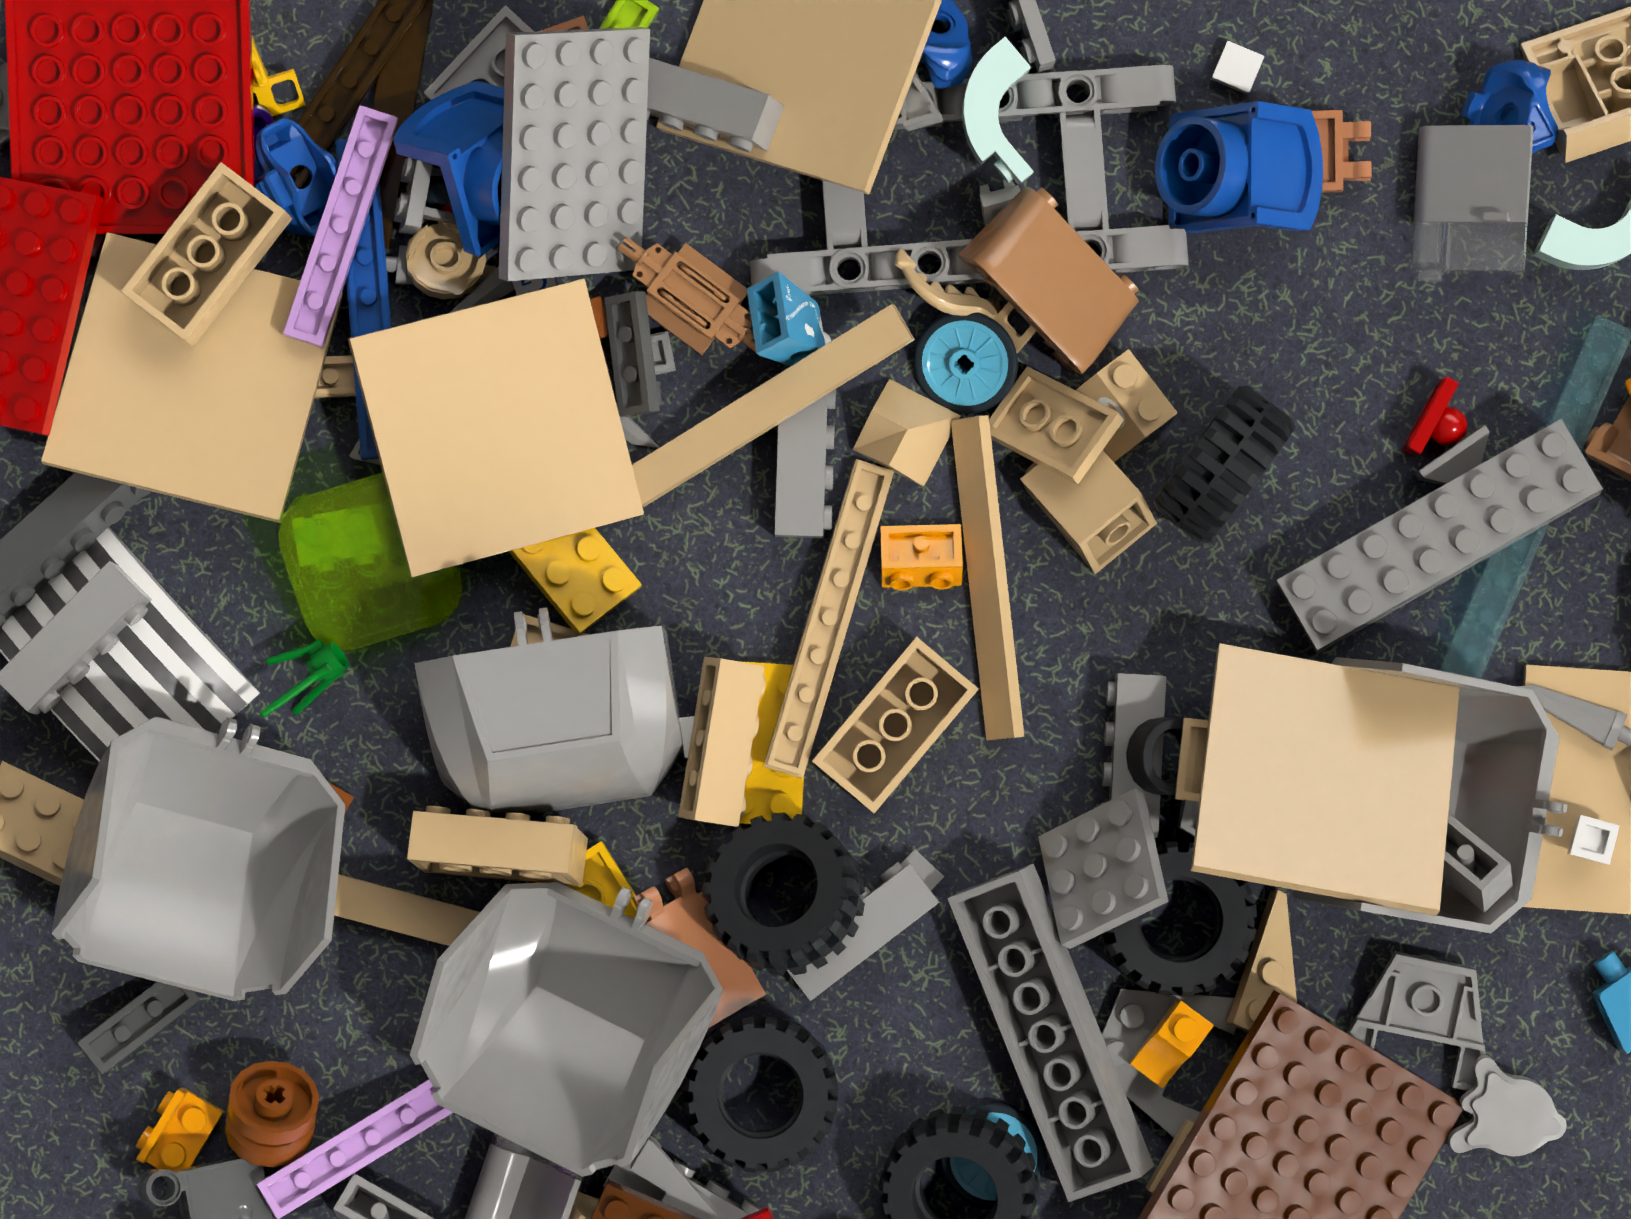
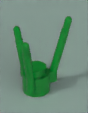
M319 638L308 646L267 658L266 663L273 665L310 654L311 659L306 661L310 675L262 709L260 716H268L318 681L319 683L292 709V713L297 715L333 681L345 675V670L349 668V663L338 644L331 641L325 645L322 639Z

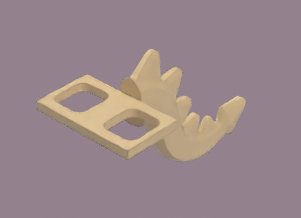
M899 249L896 253L895 265L903 271L911 287L921 298L938 310L958 316H967L976 312L989 316L1008 332L1017 353L1035 334L1036 330L1031 325L1021 336L1009 324L1007 316L1014 309L1009 302L1001 310L998 299L994 297L983 299L979 297L972 287L968 286L962 294L950 284L945 287V291L936 281L929 285L926 283L927 277L925 274L915 272L914 269L917 264L903 249Z

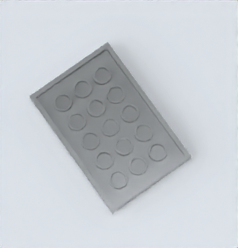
M625 27L506 33L499 279L519 281L631 271L635 269L636 263L617 249L622 243L632 252H635L623 243L627 236L642 247L650 50L649 28Z

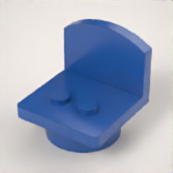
M474 81L454 88L421 106L401 124L393 141L397 154L441 167L464 251L481 257L500 243L504 88Z
M1254 101L1172 114L1169 119V130L1159 145L1155 161L1156 184L1162 199L1168 205V225L1170 229H1185L1186 234L1253 226L1296 232L1311 230L1319 209L1323 185L1322 148L1312 111L1310 109Z

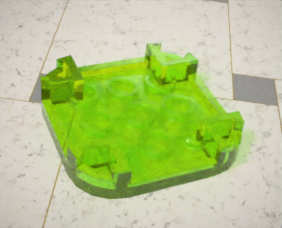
M383 473L311 495L305 492L294 498L293 502L283 513L278 529L280 551L305 624L316 640L322 639L325 645L333 641L338 644L342 651L359 649L434 626L447 619L458 607L462 595L461 572L458 565L415 577L409 576Z

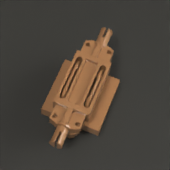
M628 236L623 240V243L635 252H632L622 243L617 250L636 263L633 277L648 288L646 290L648 316L701 356H703L715 339L729 349L742 342L756 352L755 342L752 341L754 340V333L751 329V314L741 306L748 296L746 287L687 243L683 245L678 253L675 252L672 255L658 243L645 250Z

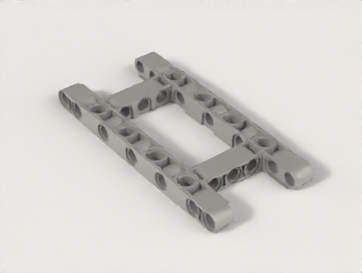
M1172 65L1026 74L1005 92L1008 104L998 110L999 122L1022 121V118L1025 116L1053 114L1054 118H1058L1062 138L1060 156L1064 165L1065 178L1063 195L1067 205L1068 224L1086 243L1093 244L1099 249L1100 258L1114 273L1168 270L1189 266L1185 229H1170L1169 225L1109 229L1100 115L1157 111V107L1175 104L1176 92L1174 67ZM970 78L964 79L959 85L946 88H936L932 81L922 82L943 119V122L922 128L940 127L944 122L962 121L963 97ZM1072 85H1080L1087 91L1088 99L1081 103H1075L1068 98L1066 90ZM901 111L894 130L906 129L903 125ZM823 180L827 250L767 254L765 259L750 261L751 286L780 272L809 296L912 288L905 278L903 271L895 265L896 253L899 249H903L917 264L914 269L917 273L925 274L918 267V261L923 256L932 255L939 260L941 266L939 271L931 275L925 274L927 277L926 283L929 285L934 281L938 282L941 286L987 283L984 280L985 277L976 268L971 270L958 256L973 239L868 247L864 193ZM845 261H853L860 267L861 273L854 280H844L838 274L837 269L839 265Z

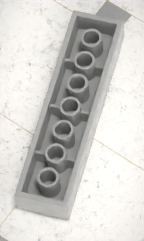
M1560 419L1277 579V585L1318 654L1600 495L1603 488L1564 422Z
M1034 864L962 890L947 898L1068 1202L1142 1177L1154 1167L1153 1161L1067 947L1060 944L1055 916Z

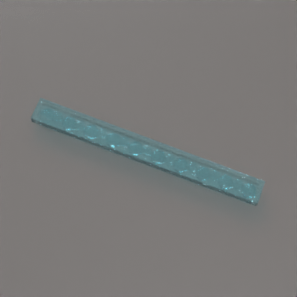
M1596 315L1591 323L1546 425L1547 427L1562 419L1580 451L1583 449L1631 340V329L1600 315ZM1550 523L1488 557L1439 667V671L1477 679L1482 678Z

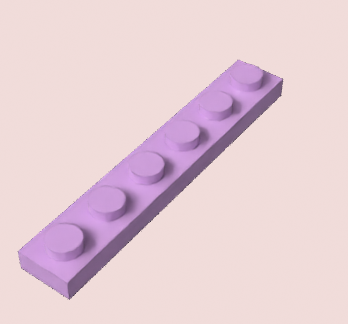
M359 105L283 332L285 337L320 348L324 347L399 122L398 117Z
M427 1080L259 1182L256 1186L275 1218L280 1219L454 1112L435 1102L431 1094L435 1089L430 1080Z

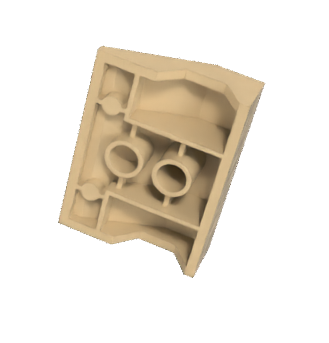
M1631 6L1520 44V49L1526 62H1533L1551 71L1546 86V95L1551 114L1558 126L1555 144L1565 163L1631 141Z

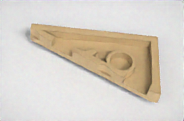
M1271 890L1226 1022L1249 1032L1273 990L1297 1003L1287 894L1279 890Z

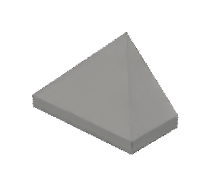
M1484 425L1418 470L1414 475L1419 481L1445 485L1482 463L1490 431Z

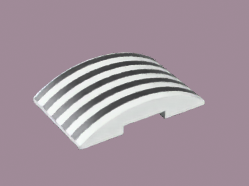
M110 527L95 539L90 548L80 552L69 562L60 575L52 578L39 589L30 602L18 608L8 617L0 628V652L10 662L109 561L118 565L152 599L146 605L148 611L145 616L133 626L127 624L117 634L119 637L117 644L106 654L101 655L99 653L88 664L90 666L89 672L76 684L70 682L59 693L62 696L61 700L51 709L52 713L99 762L112 740L154 717L217 733L226 717H235L260 694L211 638L195 624L155 580L152 573Z

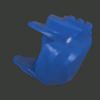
M942 0L935 20L947 23L948 31L943 34L930 31L918 65L921 63L926 65L932 83L936 88H946L961 84L968 75L973 63L967 20L956 6L954 0Z
M1512 60L1492 66L1485 74L1480 94L1474 91L1469 93L1461 113L1462 117L1469 119L1467 125L1534 126L1532 154L1551 146L1558 135V126L1551 114L1546 95V86L1551 75L1550 69L1538 66L1533 62H1526L1525 60Z
M281 119L266 125L254 139L255 188L291 216L292 220L284 230L298 235L316 236L338 171L337 161L329 152L314 143L299 124L292 120ZM298 165L307 168L311 175V181L304 189L297 188L290 176L292 168Z

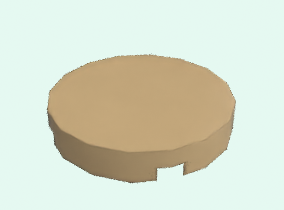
M438 221V224H433L429 227L426 225L414 234L408 244L405 262L407 274L415 287L428 296L444 300L459 298L473 291L482 280L486 266V255L478 257L466 253L456 222L455 224Z

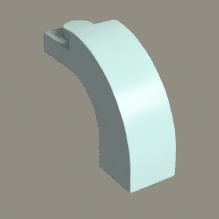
M1004 37L982 57L968 81L963 97L962 122L969 148L980 165L994 155L998 161L993 165L998 173L1008 183L1014 179L1020 185L1034 171L1002 133L998 119V110L1002 96L1030 71L1031 66L1010 41Z
M1631 199L1622 217L1614 225L1606 228L1592 229L1582 227L1556 214L1549 220L1533 256L1555 266L1574 270L1598 269L1620 261L1631 254Z

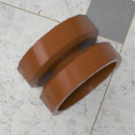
M260 1062L240 1071L231 1083L225 1125V1135L232 1150L240 1158L254 1165L266 1167L288 1165L304 1156L312 1145L319 1093L315 1082L304 1070L285 1062Z

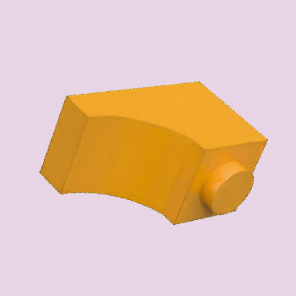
M1177 998L1129 1064L1161 1088H1164L1180 1066L1193 1055L1214 1025Z

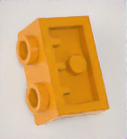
M961 524L880 526L882 587L900 591L908 590L912 587H933L944 590L962 585Z
M185 1087L179 1088L175 1094L168 1091L157 1109V1112L162 1116L155 1128L153 1129L148 1126L136 1144V1147L141 1150L136 1160L141 1163L148 1162L158 1169L170 1171L192 1167L224 1111Z

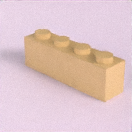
M704 657L678 817L739 827L740 818H742L746 809V798L744 796L746 778L749 777L753 766L750 755L752 741L759 729V718L757 716L759 698L762 697L766 686V680L763 675L765 666L722 658Z

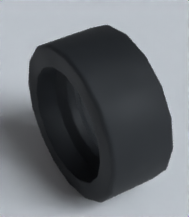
M1165 717L1148 719L1139 725L1130 737L1126 751L1127 768L1133 781L1144 791L1157 795H1175L1177 772L1170 780H1162L1158 777L1152 764V751L1158 737L1165 732L1172 733L1179 745L1181 744L1182 719Z

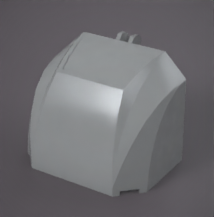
M546 607L540 608L538 614V623L544 642L528 644L526 618L523 616V612L520 611L514 612L519 646L460 654L414 663L426 730L441 781L445 787L473 809L490 812L491 818L505 819L506 813L531 815L652 796L684 752L667 631L662 625L553 640L549 613Z
M1336 657L1331 664L1459 687L1449 814L1510 862L1513 886L1484 913L1443 879L1440 911L1437 916L1292 890L1294 898L1479 932H1494L1532 899L1543 834L1562 837L1563 829L1560 826L1545 825L1547 810L1557 814L1566 813L1567 804L1549 801L1559 735L1536 694L1531 689L1405 663Z
M154 717L112 740L97 766L78 816L68 851L54 915L52 935L57 940L65 939L72 946V956L78 962L231 1001L245 1000L246 992L272 989L275 995L287 994L332 941L345 814L344 802L311 759L257 745L256 743L261 731L260 726L250 724L245 729L242 740L233 738L237 731V720L226 717V720L221 725L219 734L160 717Z
M559 882L505 884L437 959L410 1056L415 1065H422L435 1089L431 1094L438 1105L582 1177L592 1175L597 1169L618 1164L619 1167L629 1165L651 1135L683 1081L713 1019L723 988L703 952L645 924L653 906V901L646 897L639 903L635 918H631L623 914L629 904L632 893L631 890L622 887L613 908Z

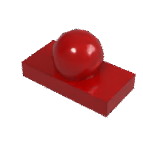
M1449 377L1438 381L1403 445L1404 451L1415 457L1422 453L1430 436L1438 444L1444 446L1455 445L1465 437L1468 429L1467 419L1459 409L1447 406L1459 385L1458 382Z

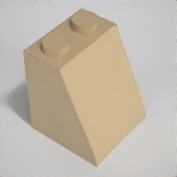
M1103 450L1078 485L1035 462L1027 469L1026 474L1020 478L1028 494L1094 574L1098 573L1157 524L1142 493Z

